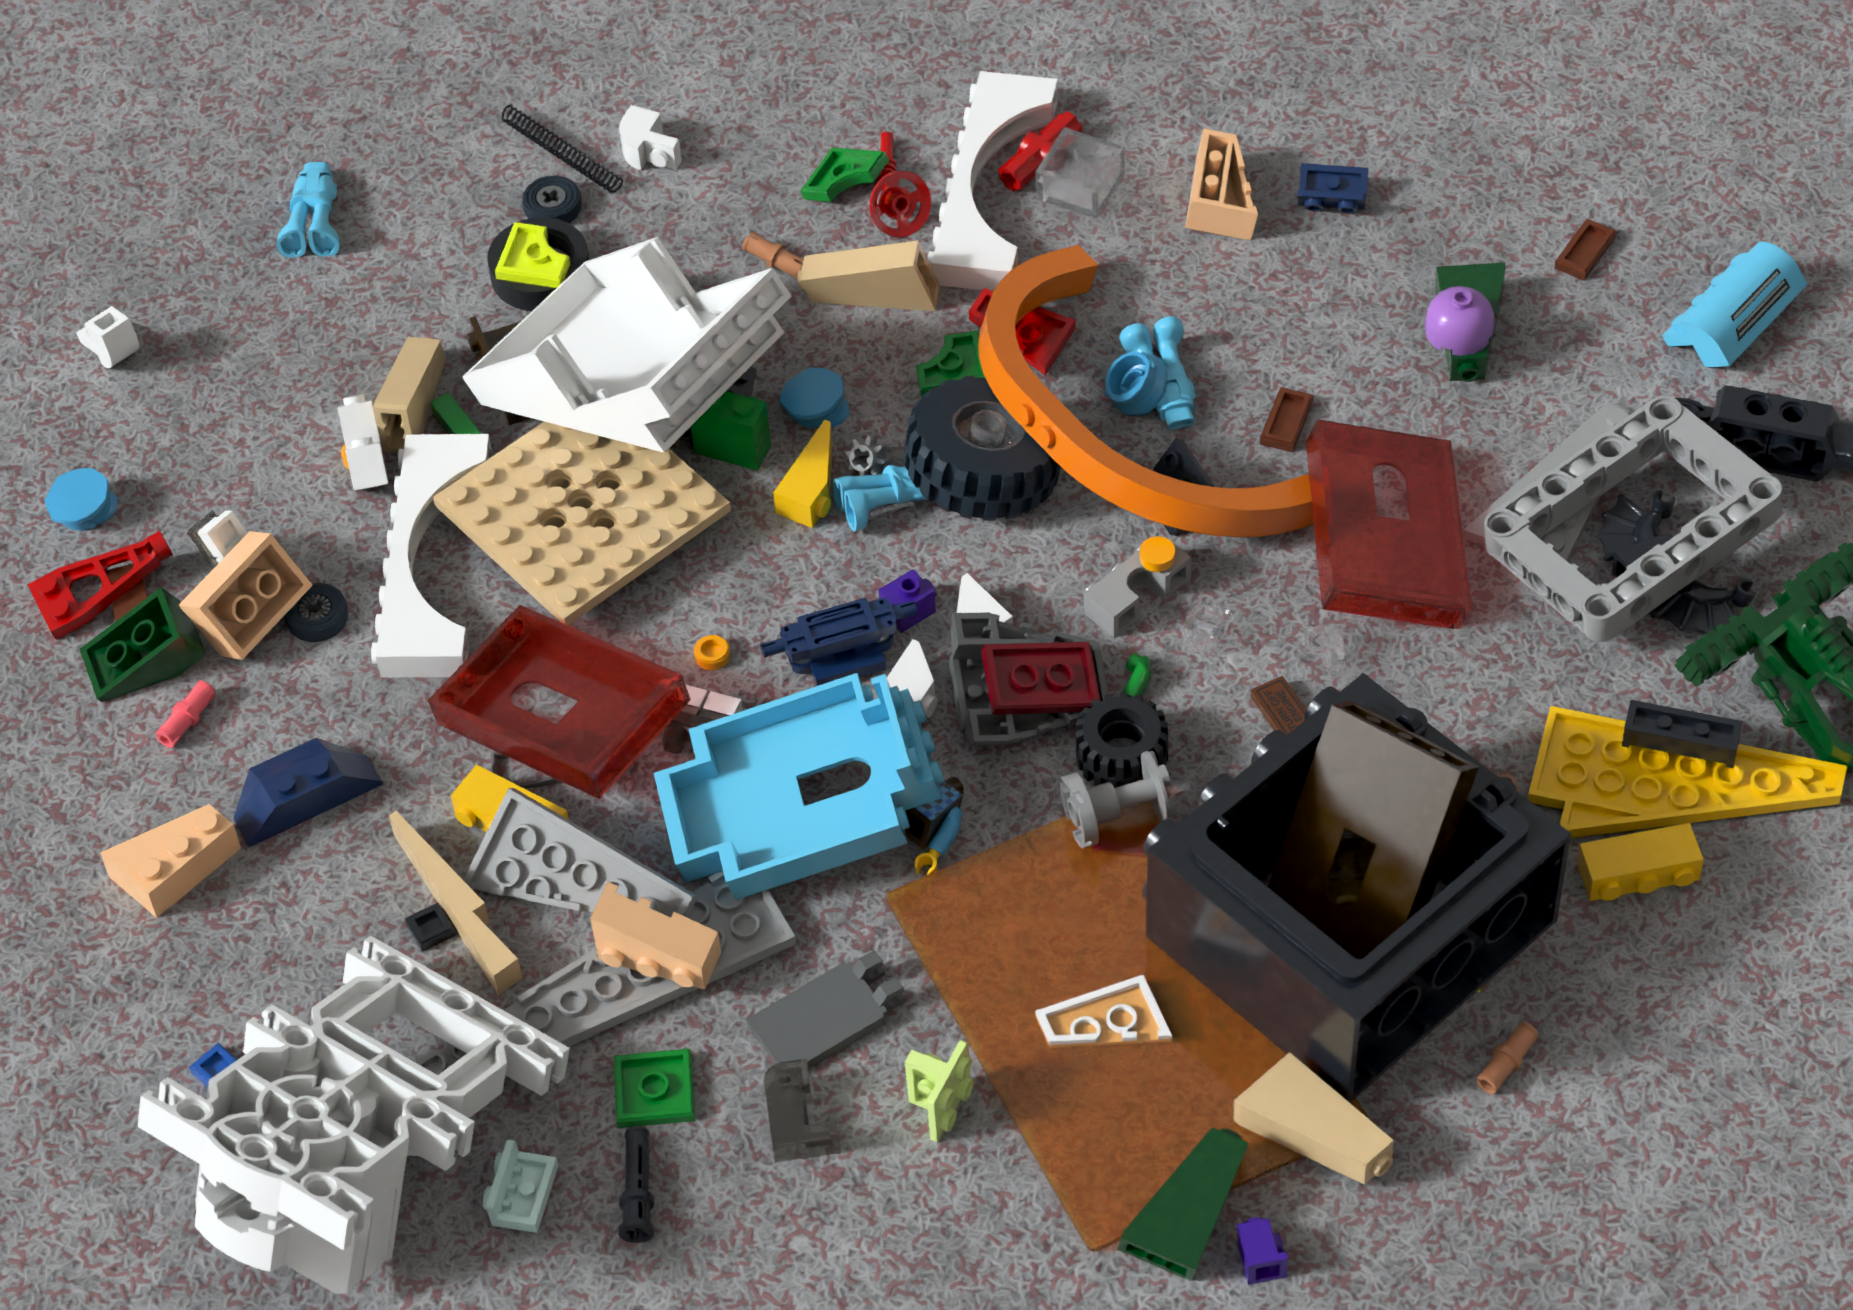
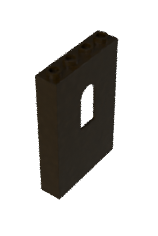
M1353 701L1332 705L1268 888L1356 959H1363L1430 902L1479 766ZM1347 828L1377 845L1356 901L1350 906H1341L1330 897L1327 882Z

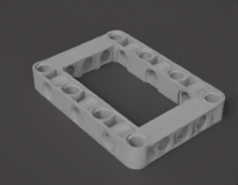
M1659 396L1647 402L1491 511L1484 520L1486 551L1584 633L1587 638L1596 642H1605L1619 635L1775 523L1782 513V485L1777 478L1765 471L1685 408L1677 399L1669 396ZM1663 451L1725 499L1717 507L1711 506L1681 528V532L1662 546L1660 544L1656 545L1626 567L1624 573L1607 585L1605 583L1602 585L1592 583L1579 572V567L1575 563L1572 565L1555 552V547L1551 543L1546 544L1540 539Z

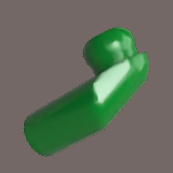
M1134 653L1130 655L1126 663V668L1132 675L1122 692L1128 693V697L1132 698L1136 694L1142 696L1149 683L1152 662L1147 656L1141 657L1139 654Z

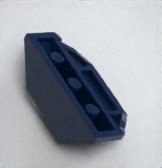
M314 738L249 768L233 819L247 845L252 847L383 785L366 755L319 738Z

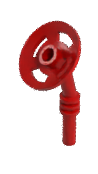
M886 131L881 134L880 151L886 152L889 161L878 175V183L872 191L869 204L870 215L875 226L884 234L892 237H907L917 232L928 219L931 210V194L927 184L917 174L904 170L896 171V161L893 159L894 135ZM899 179H906L912 182L917 190L910 193L906 188L898 186ZM882 190V193L879 198V204H877L878 195ZM920 202L919 211L916 217L911 223H909L908 219L913 215L916 209V203ZM885 214L887 217L896 220L898 228L887 226L880 217Z

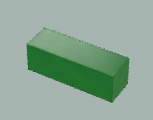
M449 393L430 402L433 416L447 434H481Z

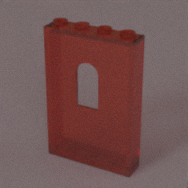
M1317 419L1306 440L1322 609L1460 629L1472 609L1451 441ZM1389 465L1398 469L1403 474L1406 483L1410 521L1377 516L1373 469L1375 467Z
M519 605L427 701L437 724L600 799L691 699L681 674ZM529 683H537L578 702L557 724H554L515 706L511 702V698L519 687Z

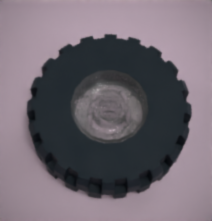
M964 376L962 379L955 381L953 379L947 380L940 384L938 388L933 387L912 409L904 447V464L915 487H919L922 495L930 502L932 500L936 502L939 508L947 512L959 513L961 517L972 519V517L983 518L984 521H995L996 518L1004 517L1005 519L1017 517L1022 512L1028 513L1034 510L1053 493V488L1058 483L1061 466L1052 459L1003 407L991 390L986 378Z

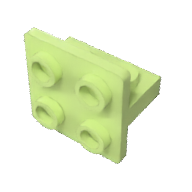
M959 1041L948 1063L943 1062L934 1054H922L914 1050L910 1051L905 1060L908 1100L910 1103L928 1109L930 1140L935 1142L939 1141L944 1131H951L956 1121V1108L961 1100L966 1101L973 1089L974 1080L970 1076L972 1059L969 1058L968 1043L965 1041Z

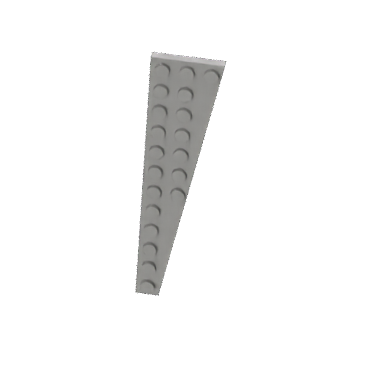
M721 871L708 877L706 884L692 892L698 898L688 918L717 931L719 934L721 955L708 984L797 945L796 936L769 890L736 900L726 883L724 872ZM594 948L516 997L517 1002L503 1011L569 1047L699 988L694 986L683 987L672 980L658 976L647 977L639 971L622 966L618 968L611 967L598 959L597 949ZM448 1044L439 1051L431 1050L418 1058L415 1063L439 1075L467 1053Z

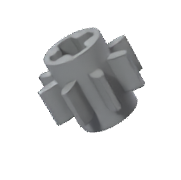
M875 435L867 436L866 440L863 438L853 439L855 447L851 451H845V454L849 456L850 462L848 470L855 469L860 471L859 476L881 475L883 472L881 467L886 463H891V460L887 458L886 452L888 444L880 445L876 443L877 436Z

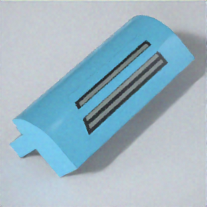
M1758 242L1748 253L1745 252L1735 256L1730 262L1731 265L1722 274L1712 279V285L1703 294L1695 297L1691 302L1692 305L1672 321V326L1662 335L1666 344L1669 347L1693 345L1705 367L1730 366L1808 285L1796 262L1780 247L1768 242Z

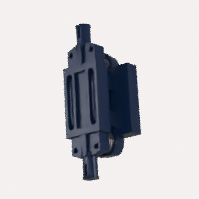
M885 597L870 602L867 601V598H862L797 617V623L781 627L779 639L760 643L761 652L764 658L785 652L793 672L797 674L811 673L816 686L858 673V676L861 677L886 669V660L882 652L888 650L893 644L897 620L917 615L916 606L913 600L892 606Z

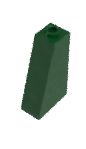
M1505 262L1436 267V296L1449 287H1471L1481 292L1492 305L1495 318L1493 335L1489 338V344L1484 349L1474 354L1458 356L1452 355V350L1445 348L1450 381L1471 382L1485 379L1504 290Z
M1212 1127L1127 1226L1121 1236L1117 1250L1192 1281L1249 1142L1242 1140V1136L1233 1130L1226 1128L1218 1130Z

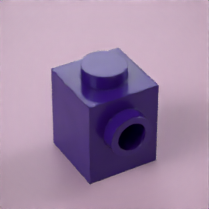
M914 569L878 590L879 599L885 597L892 606L911 600L914 601L917 615L897 620V630L900 633L936 612L935 597L937 593L933 584L927 578L922 579Z

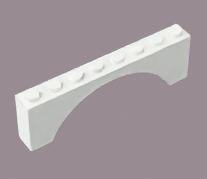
M980 71L977 84L971 85L970 103L972 105L965 108L964 127L966 128L965 131L960 130L958 136V150L960 152L959 155L954 154L951 170L954 176L947 179L945 196L948 199L947 203H941L939 221L942 222L941 227H935L933 235L935 250L934 252L929 251L927 258L940 286L976 290L986 288L994 291L999 282L1018 266L1017 246L1000 237L986 224L975 206L972 197L973 189L982 168L1000 148L1026 132L1047 126L1054 119L1058 103L1057 79Z
M489 434L406 435L404 449H399L398 466L401 470V475L395 476L394 480L395 496L398 497L397 503L391 504L390 513L391 522L394 524L393 530H388L387 549L390 551L389 558H384L383 576L386 579V585L380 586L379 603L380 607H382V614H376L375 618L376 635L379 636L378 642H373L371 647L372 663L378 664L381 677H467L470 646L466 628L443 617L426 602L413 581V564L417 548L425 531L441 512L435 506L433 496L493 456Z

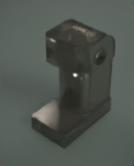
M807 1059L780 1062L768 1068L764 1076V1085L775 1162L841 1153L837 1121L809 1124L807 1103H812Z

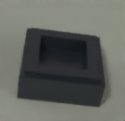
M439 902L404 918L409 931L422 952L456 936L455 929Z

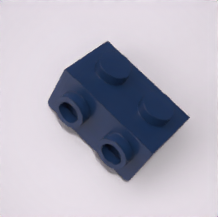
M1302 163L1298 205H1303L1306 210L1322 211L1324 207L1338 208L1339 212L1350 214L1357 213L1358 209L1365 210L1368 168Z

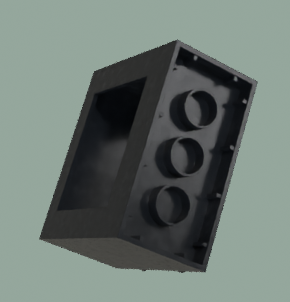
M1362 673L1340 692L1332 686L1323 689L1309 704L1304 715V721L1288 735L1279 729L1269 733L1255 749L1249 767L1235 778H1232L1227 773L1215 777L1201 793L1197 804L1198 808L1180 823L1172 817L1163 820L1151 831L1143 846V853L1147 856V881L1142 891L1143 898L1147 900L1146 937L1284 1053L1288 1054L1290 1052L1350 1103L1557 922L1571 833L1518 793L1516 785L1511 780L1496 776L1430 725L1423 712L1415 708H1408L1375 681ZM1347 701H1353L1479 766L1438 878L1446 888L1363 959H1356L1261 882L1274 871L1331 706Z

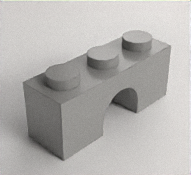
M1174 544L1176 558L1172 567L1166 571L1152 572L1142 566L1139 557V547L1135 554L1125 561L1118 562L1110 573L1101 580L1092 582L1083 593L1084 614L1115 638L1140 618V597L1133 591L1140 588H1150L1156 590L1165 598L1191 579V557Z

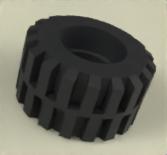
M1120 693L1119 697H1113L1112 694L1104 695L1103 701L1099 699L1092 701L1091 709L1085 707L1081 712V719H1077L1075 732L1077 765L1079 770H1083V776L1087 781L1094 779V786L1111 782L1113 787L1116 788L1143 780L1141 754L1145 751H1153L1158 765L1164 764L1166 767V761H1168V723L1165 721V715L1162 710H1156V704L1151 700L1145 703L1143 702V696L1136 694L1132 698L1128 697V693ZM1116 738H1129L1138 742L1129 747H1115L1107 744L1108 741Z

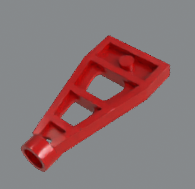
M159 530L148 536L144 541L59 567L27 585L52 635L57 640L90 622L110 606L113 601L121 597L162 564L161 561L173 556V553ZM129 560L132 561L134 567L115 582L110 581L106 574V570L109 567ZM90 576L99 577L102 581L101 589L87 601L77 602L71 591L72 584L77 580Z

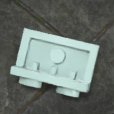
M507 1139L503 1152H498L495 1159V1178L492 1186H487L483 1197V1208L487 1210L492 1226L538 1233L559 1166L556 1157L521 1152L518 1150L515 1140Z

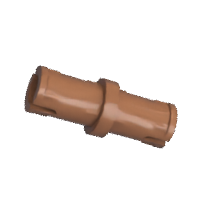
M754 231L745 238L742 250L764 260L769 268H778L798 280V272L802 270L803 258L787 251L785 245L781 243L774 244Z
M1520 1022L1506 1042L1497 1045L1493 1050L1492 1059L1477 1076L1476 1082L1482 1090L1489 1094H1495L1510 1073L1519 1070L1523 1064L1522 1058L1539 1036L1538 1031L1532 1025Z

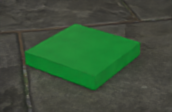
M691 1048L614 1055L617 1128L695 1121Z

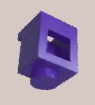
M1255 1217L1247 1220L1245 1223L1237 1224V1246L1247 1284L1287 1278L1288 1257L1286 1252L1283 1251L1280 1233L1272 1232L1269 1218Z

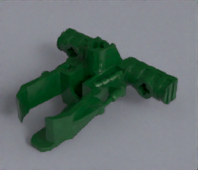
M1845 542L1838 547L1839 551L1836 553L1831 551L1811 564L1806 571L1802 570L1796 574L1797 578L1791 581L1788 579L1782 583L1786 591L1783 594L1778 592L1772 596L1777 606L1776 610L1763 617L1750 605L1742 610L1743 614L1740 616L1735 614L1728 619L1729 623L1725 626L1721 623L1700 637L1695 644L1691 643L1686 646L1685 649L1687 651L1676 659L1675 667L1680 673H1683L1684 678L1688 682L1694 684L1693 686H1699L1704 683V680H1708L1713 676L1717 677L1727 671L1745 656L1747 652L1750 655L1754 653V660L1760 667L1752 675V682L1760 686L1770 701L1773 700L1783 715V724L1789 728L1793 727L1813 748L1821 761L1846 765V774L1853 773V747L1841 741L1813 695L1828 680L1830 684H1833L1853 702V631L1847 626V620L1843 616L1828 618L1819 607L1823 603L1827 604L1837 598L1853 584L1852 543L1847 544ZM1774 681H1778L1792 694L1785 702L1786 706L1779 697L1780 693L1774 685Z

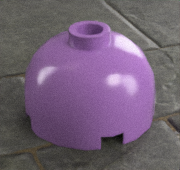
M1456 286L1441 291L1430 302L1427 310L1424 329L1428 341L1436 349L1442 351V347L1452 350V355L1458 356L1474 354L1484 349L1489 344V338L1494 332L1495 318L1492 305L1481 292L1471 287Z

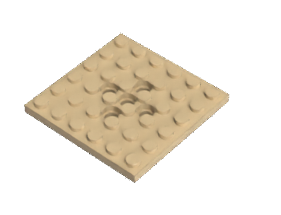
M545 421L433 496L435 506L565 627L731 511L730 502L669 448L663 453Z

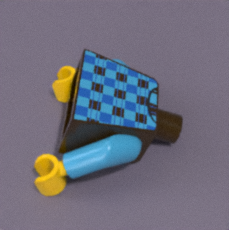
M950 777L944 780L943 783L938 784L942 796L941 799L905 810L910 824L909 828L904 829L906 837L923 850L927 847L931 848L928 853L919 854L915 860L916 874L919 873L924 865L932 866L927 873L928 881L937 877V859L940 854L944 856L959 832L963 818L960 807L964 788L961 781L956 777Z

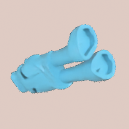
M326 162L306 163L304 170L299 173L289 205L291 216L289 222L278 234L276 245L278 251L287 258L301 257L305 253L307 245V213L313 214L308 231V240L312 251L318 256H334L339 250V235L329 225L332 202L337 196V184L333 182L330 165Z
M1167 316L1155 323L1152 331L1154 345L1167 369L1165 395L1155 407V410L1159 414L1160 419L1166 420L1170 430L1189 427L1195 423L1192 414L1195 411L1193 403L1196 397L1193 383L1186 376L1184 365L1181 364L1177 351V346L1184 336V327L1182 321L1175 316ZM1136 323L1122 330L1119 339L1127 353L1144 352L1154 355L1151 335L1146 325Z
M888 465L884 468L881 475L843 476L832 481L834 502L840 513L846 512L848 524L853 532L867 527L869 512L876 507L886 504H902L908 501L927 500L920 492V488H916L911 481L905 466Z

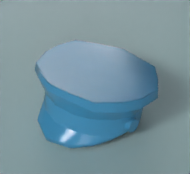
M1128 352L1116 359L1109 368L1105 379L1106 390L1104 392L1107 397L1112 399L1115 407L1127 416L1149 414L1165 395L1167 386L1165 363L1162 359L1148 353Z
M808 368L788 380L779 399L780 405L793 417V420L800 426L808 429L819 428L824 420L830 421L831 427L842 424L850 415L849 404L844 399V385L841 376L824 368Z
M80 468L58 476L44 502L53 522L62 523L72 530L83 531L89 528L93 529L111 518L117 510L118 497L109 490V481L104 475L93 468Z

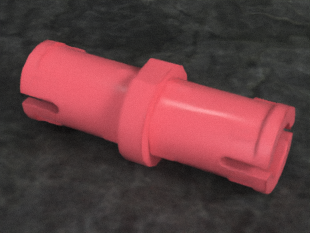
M199 680L182 702H177L174 705L171 716L156 732L160 743L168 748H173L190 726L194 727L199 722V715L216 696L214 688L209 683Z

